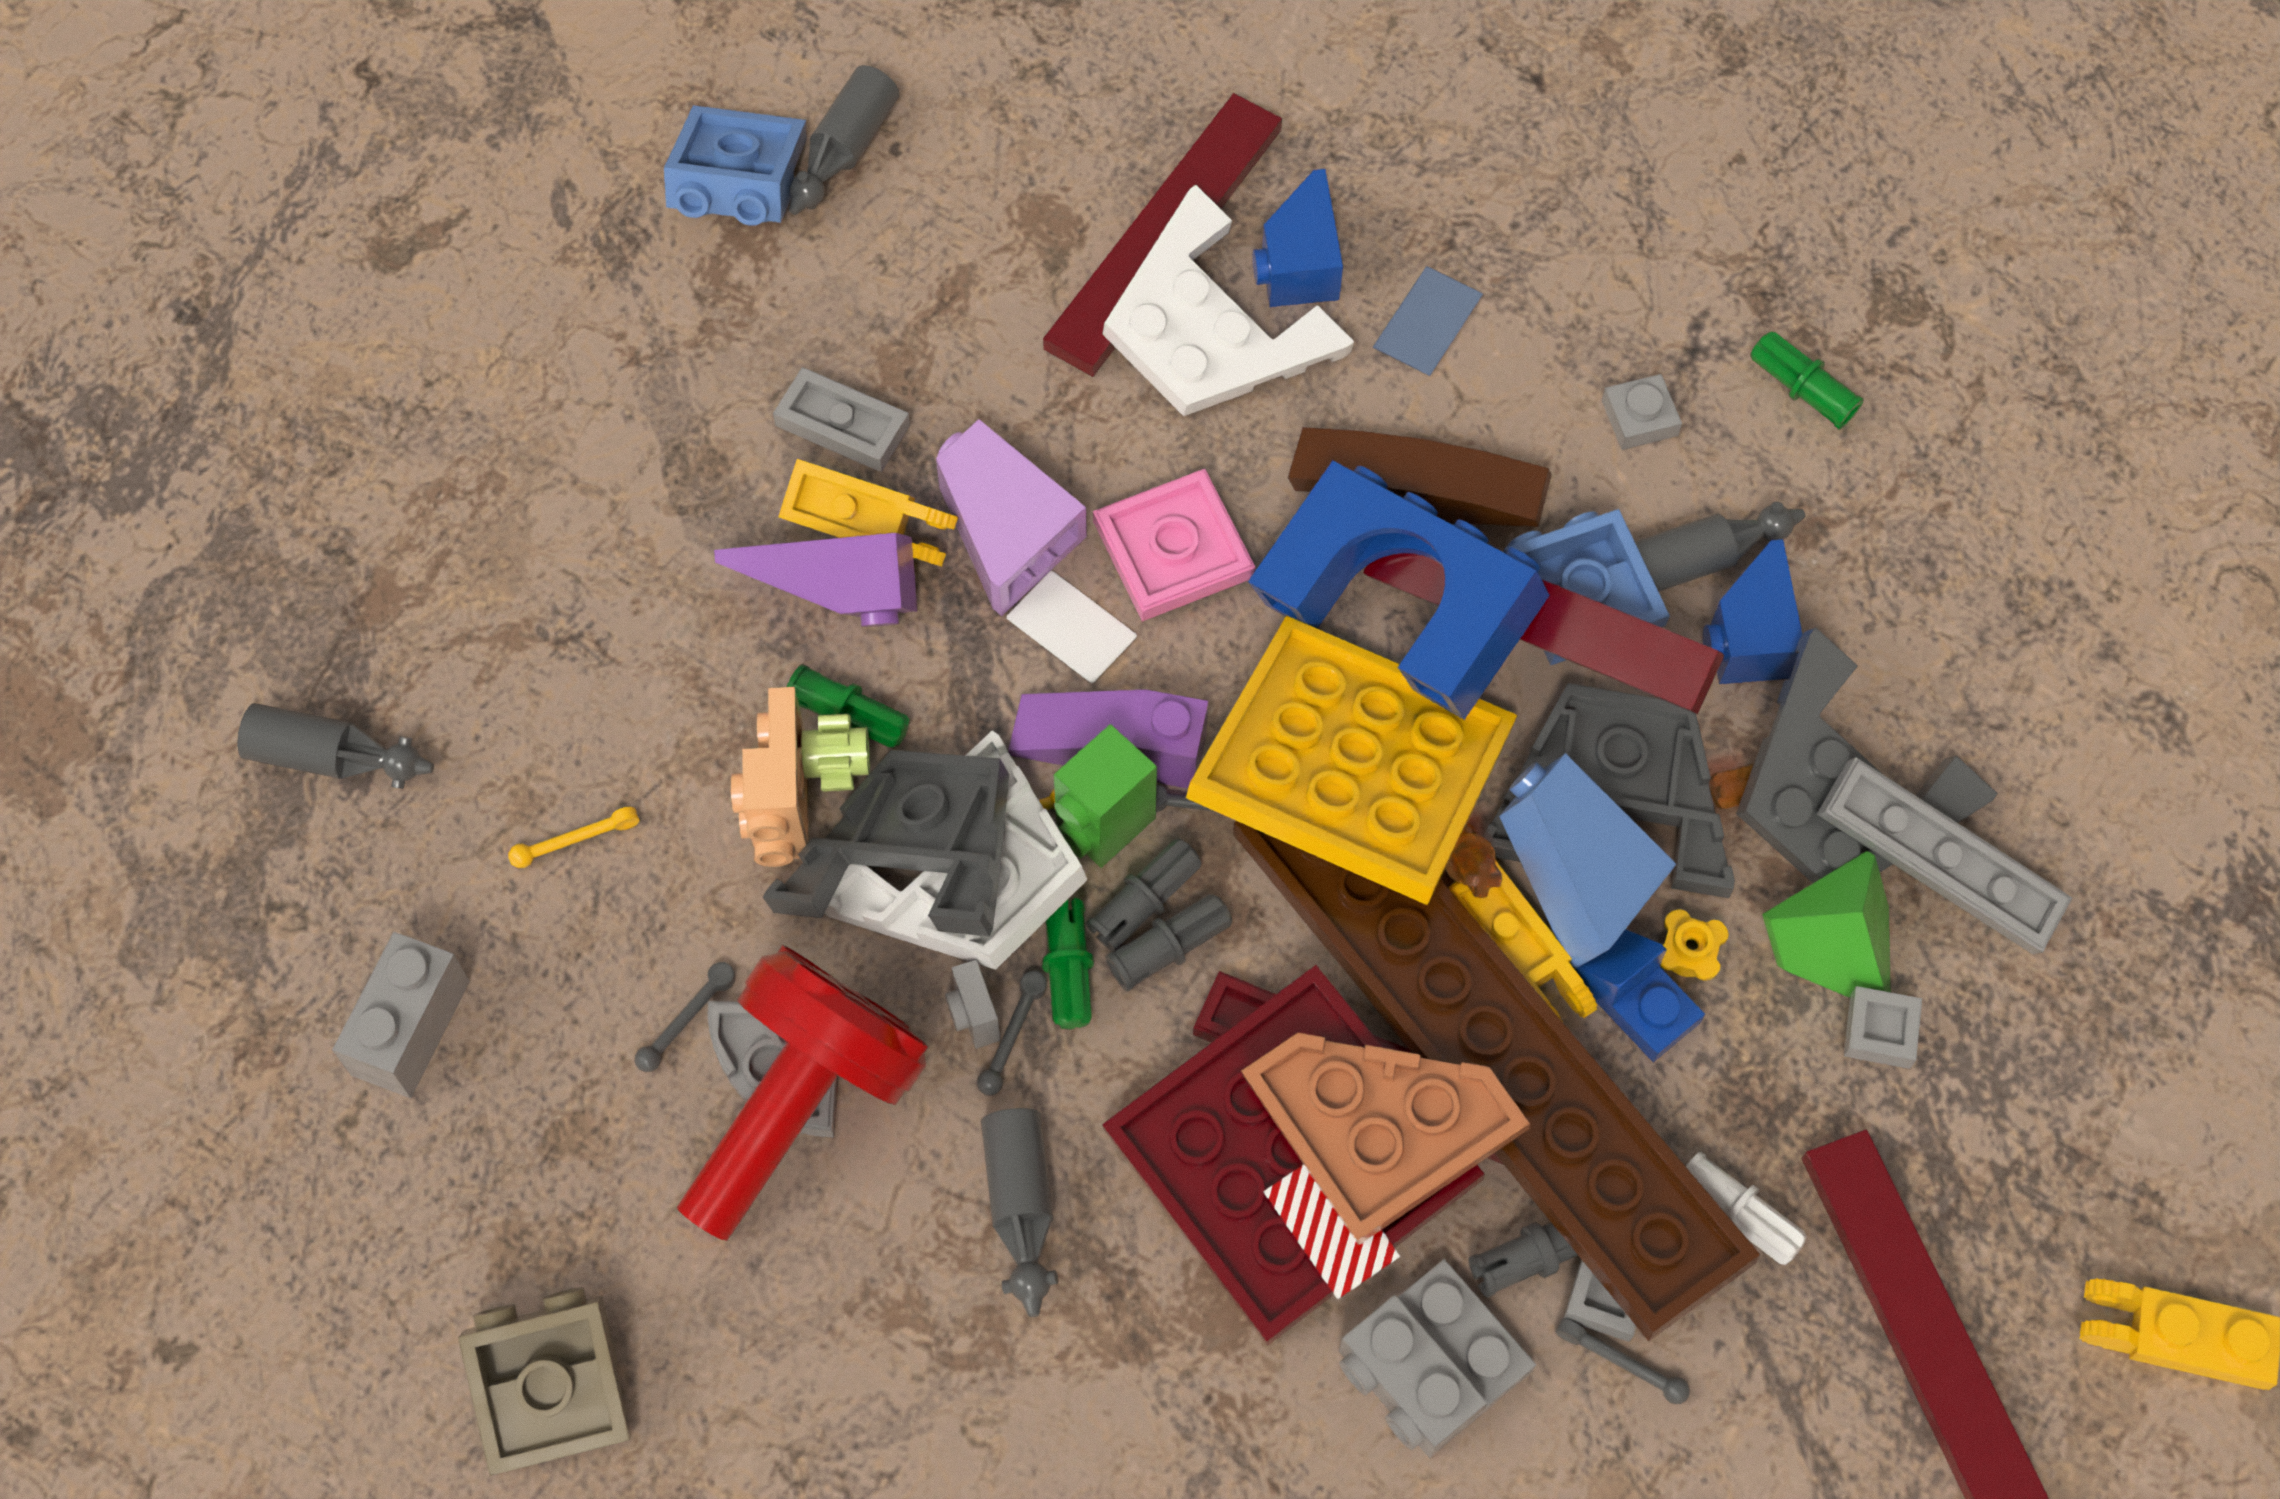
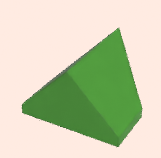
M1868 851L1862 853L1762 914L1777 966L1783 970L1849 998L1856 986L1891 992L1889 905L1874 854Z

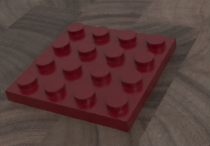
M1317 965L1313 966L1102 1124L1105 1133L1267 1346L1331 1298L1334 1293L1264 1194L1265 1190L1301 1167L1303 1163L1245 1080L1241 1071L1297 1033L1325 1037L1326 1041L1365 1048L1366 1045L1383 1048ZM1478 1165L1474 1166L1383 1228L1382 1231L1393 1247L1396 1248L1483 1181L1485 1173Z

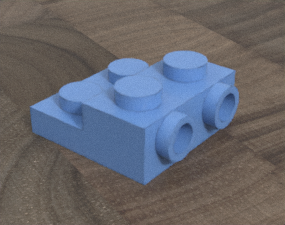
M693 105L664 166L666 208L677 209L681 214L690 218H699L708 214L734 216L741 223L750 226L767 221L781 223L791 200L790 184L794 179V169L806 142V120Z
M1619 509L1602 515H1598L1597 512L1583 513L1568 521L1564 528L1543 535L1540 531L1524 533L1513 539L1504 548L1503 553L1509 547H1512L1532 558L1540 566L1538 574L1545 581L1656 626L1664 627L1667 624L1670 615ZM1544 651L1550 666L1566 661V659Z

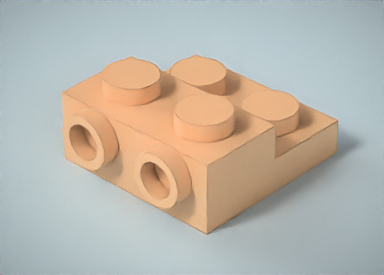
M795 687L768 688L769 712L757 714L759 748L742 749L743 773L731 775L732 807L734 813H739L741 838L752 839L754 861L759 865L768 867L784 866L790 864L793 859H799L798 854L809 843L808 778L804 777L801 747L802 731L805 729Z

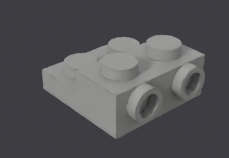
M1445 1259L1399 1297L1396 1295L1392 1296L1342 1338L1339 1352L1344 1357L1339 1364L1349 1381L1363 1395L1373 1391L1390 1411L1385 1416V1419L1396 1437L1410 1450L1419 1446L1429 1459L1532 1373L1536 1367V1363Z

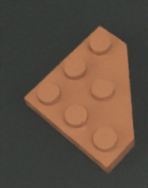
M1297 1033L1241 1071L1245 1080L1358 1245L1530 1129V1123L1490 1067L1464 1062L1458 1065L1421 1058V1055L1369 1045H1366L1365 1048L1326 1041L1325 1037Z

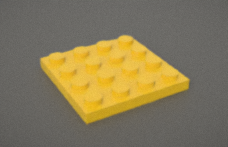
M1286 615L1191 779L1186 799L1428 905L1518 715L1479 699L1466 719L1463 720L1413 691L1397 668L1400 664Z

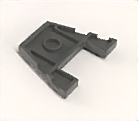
M1815 627L1805 631L1799 639L1795 650L1798 653V657L1790 679L1784 681L1776 702L1780 707L1769 737L1763 738L1736 812L1745 823L1812 883L1866 851L1875 855L1879 872L1893 865L1817 815L1847 760L1857 757L1878 772L1880 771L1820 717L1822 710L1858 665ZM1958 756L1945 758L1916 794L1918 798L1957 823L1993 801L1998 795L1992 787Z
M1567 683L1517 778L1533 763L1538 762L1545 768L1566 753L1631 819L1676 826L1678 828L1674 860L1676 865L1673 868L1672 889L1730 898L1734 890L1735 878L1732 866L1727 864L1722 842L1724 838L1720 814H1716L1709 787L1711 776L1696 714L1658 698ZM1510 790L1506 793L1500 809L1482 837L1479 855L1520 862L1499 817L1516 797Z
M891 750L839 808L844 816L825 838L813 837L798 854L803 862L785 884L776 879L766 890L763 899L773 913L822 918L850 864L948 873L928 914L929 918L938 931L990 937L994 927L1010 774L1000 758Z

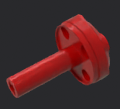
M782 945L777 953L761 957L745 981L746 987L737 1001L753 1017L787 1042L676 1207L684 1217L696 1226L724 1241L729 1240L837 1076L842 1077L884 1102L896 1105L904 1092L910 1091L926 1067L924 1053L929 1046L910 1031V1027L905 1022L874 1001L844 985L816 964L785 945Z

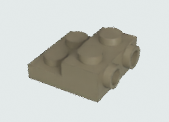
M578 1287L543 1297L545 1310L517 1316L515 1304L492 1308L474 1314L473 1318L476 1327L466 1329L458 1336L490 1476L630 1440L632 1435L616 1370L618 1361L603 1296L586 1299L584 1287Z

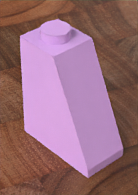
M980 419L964 433L957 432L950 436L940 448L936 457L939 489L951 515L958 517L956 527L992 608L1003 616L1087 537L1086 507Z

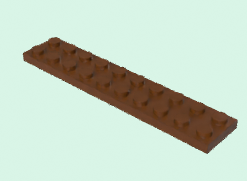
M1234 822L1233 835L1412 1053L1421 1055V1058L1458 1065L1464 1062L1490 1067L1530 1123L1529 1130L1496 1151L1495 1155L1648 1341L1652 1340L1756 1264L1760 1253L1441 879L1428 905L1243 823Z

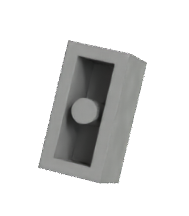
M393 932L332 1049L351 1076L405 1097H412L470 982L455 955Z

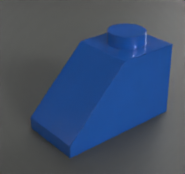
M1325 169L1313 170L1268 219L1263 228L1262 249H1254L1252 252L1256 285L1266 284L1269 307L1336 301L1340 299L1343 263Z
M1783 539L1771 540L1721 598L1711 624L1705 625L1703 628V645L1716 649L1725 655L1717 671L1719 684L1790 679L1798 657V653L1795 650L1803 634Z

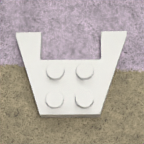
M1197 185L1188 191L1105 321L1102 333L1183 416L1252 392L1255 385L1279 376L1287 379L1304 373L1307 366L1330 358L1331 362L1345 358L1351 352L1354 341L1318 305L1278 337L1271 339L1193 261L1228 234L1232 220Z
M992 730L965 755L1000 758L1010 774L994 927L990 937L938 931L929 918L928 914L948 873L923 871L903 891H898L866 865L850 864L824 914L846 923L966 961L977 959L979 965L996 970L1087 881L1085 872L1047 810L1043 808L1028 780L1011 758L1000 736Z

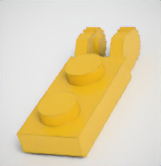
M799 459L796 460L778 516L779 518L838 538L886 533L904 535L909 516L925 520L927 525L942 530L948 528L954 530L958 519L957 516L915 503V498ZM912 542L913 558L942 567L946 553L941 552L938 547L923 542L918 544Z
M1491 859L1448 887L1560 1020L1559 1013L1551 1006L1550 1001L1539 988L1552 978L1558 992L1569 1007L1575 1011V1014L1584 1019L1597 1010L1596 1007L1598 1005L1595 1002L1596 999H1594L1593 993L1590 992L1582 978L1570 964L1572 958L1496 860Z
M2098 1278L2086 1280L2084 1298L2087 1301L2100 1306L2132 1312L2133 1322L2131 1328L2130 1326L2118 1323L2113 1324L2105 1320H2085V1322L2081 1323L2079 1339L2082 1342L2129 1354L2130 1360L2261 1390H2270L2277 1385L2280 1356V1317L2145 1286L2139 1289L2133 1284L2115 1282L2114 1280Z

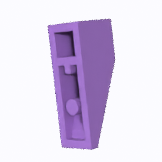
M886 533L714 550L715 563L837 613L861 617V627L899 624L898 613L917 612L912 537L906 535Z
M1146 689L1022 694L1008 753L1014 757L1064 766L1111 724L1157 766V783L1188 789L1202 758L1207 734L1208 701Z

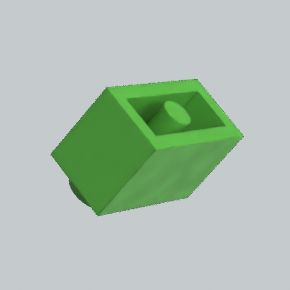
M1109 724L1054 774L1056 826L1075 856L1082 858L1084 855H1087L1102 868L1156 819L1157 766L1114 726Z

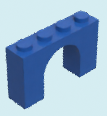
M1332 461L1248 581L1267 607L1285 617L1287 615L1318 629L1354 576L1373 561L1400 553L1418 554L1436 561L1443 566L1445 574L1442 600L1435 614L1397 668L1413 691L1465 720L1550 596L1538 574L1540 566L1518 549L1509 547L1503 553L1487 544L1488 538L1468 522L1458 519L1452 525L1437 517L1438 512L1431 504L1413 493L1407 492L1403 498L1387 490V483L1371 470L1358 465L1352 471Z

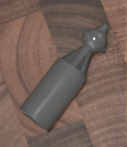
M867 65L856 67L810 137L808 173L800 171L790 184V196L792 199L789 212L791 214L797 215L805 208L815 209L824 197L825 188L823 182L842 169L850 170L854 168L900 96L897 85L884 72Z
M1773 502L1759 513L1757 520L1725 519L1721 514L1717 513L1637 540L1635 544L1658 592L1735 566L1738 560L1762 537L1767 539L1768 542L1787 538L1794 526L1805 518V512L1803 509H1787L1781 502Z
M253 703L245 711L239 727L238 753L242 759L338 779L383 768L385 773L392 779L391 787L404 789L405 781L414 778L416 775L432 773L434 770V764L421 757L417 749L411 746V737L399 736L398 744H394L386 749L354 723Z
M1005 1109L990 1113L981 1119L992 1226L1018 1265L1012 1271L1010 1279L1002 1281V1290L1004 1294L1012 1293L1018 1300L1022 1301L1029 1317H1038L1042 1299L1047 1295L1050 1285L1058 1284L1056 1270L1047 1271L1043 1265L1038 1263L1050 1224L1054 1219L1041 1113L1034 1109Z

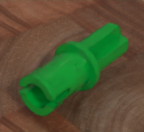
M1769 332L1762 336L1750 354L1752 361L1791 390L1789 397L1795 401L1800 397L1832 422L1838 430L1850 422L1863 404L1864 398L1860 395L1857 396L1823 369L1825 366L1824 361L1817 359L1813 362L1776 332Z
M802 664L794 671L787 684V687H795L800 707L819 715L848 714L851 716V728L867 727L869 738L886 747L899 746L906 736L910 725L908 716L863 695L862 687L855 683L846 686Z
M1073 898L1071 910H1068L1069 902L1067 899L1045 921L1048 954L1041 961L1042 968L1045 972L1049 973L1052 1020L1061 1029L1065 1030L1085 1027L1089 1025L1092 1018L1088 970L1093 968L1094 957L1087 951L1084 921L1085 904L1079 898Z

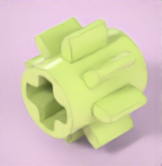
M818 715V730L802 731L801 747L804 777L821 778V791L854 790V776L870 774L867 727L851 728L850 715Z

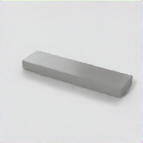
M1857 757L1847 760L1817 813L1818 816L2031 954L2043 953L2072 900V897Z

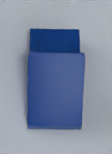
M1625 929L1608 951L1576 968L1575 971L1582 978L1590 992L1593 993L1596 1003L1654 1063L1702 1022L1705 1013L1660 967L1667 949L1658 942Z

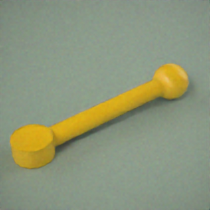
M631 806L623 807L613 812L609 818L531 846L523 843L515 844L508 852V859L514 867L519 869L526 868L531 865L533 858L614 829L620 831L631 829L639 823L640 819L636 808Z

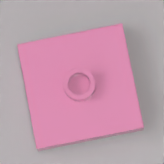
M1206 469L1093 511V523L1142 622L1248 581L1256 571V567Z

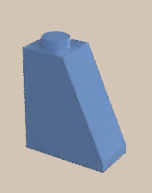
M1565 753L1545 768L1538 762L1528 767L1510 786L1509 790L1516 797L1499 817L1557 940L1572 958L1570 964L1576 969L1608 951L1672 871L1676 863Z

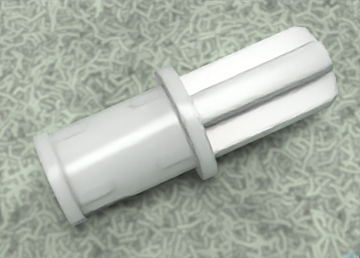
M1701 1151L1687 1164L1686 1168L1750 1242L1779 1264L1786 1265L1794 1259L1803 1247L1807 1236L1802 1229L1757 1196L1759 1188L1752 1185L1747 1189L1707 1159L1706 1155Z

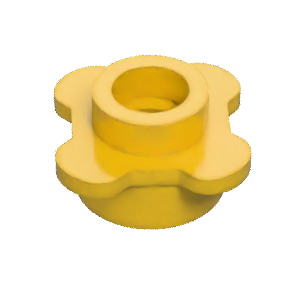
M1677 909L1671 911L1664 920L1667 935L1662 945L1667 951L1660 966L1666 970H1672L1683 977H1697L1703 981L1713 979L1720 971V963L1717 960L1719 948L1726 943L1729 936L1726 926L1719 920L1704 922L1691 918L1685 910ZM1694 940L1697 942L1698 948L1691 950L1687 947L1686 942Z

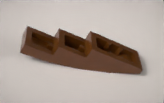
M1303 427L1288 479L1295 491L1311 492L1332 461L1352 471L1360 465L1381 477L1388 485L1387 490L1402 498L1407 492L1421 497L1437 510V517L1448 523H1455L1460 519L1469 524L1539 527L1552 475L1549 468L1486 451L1426 439L1366 431Z

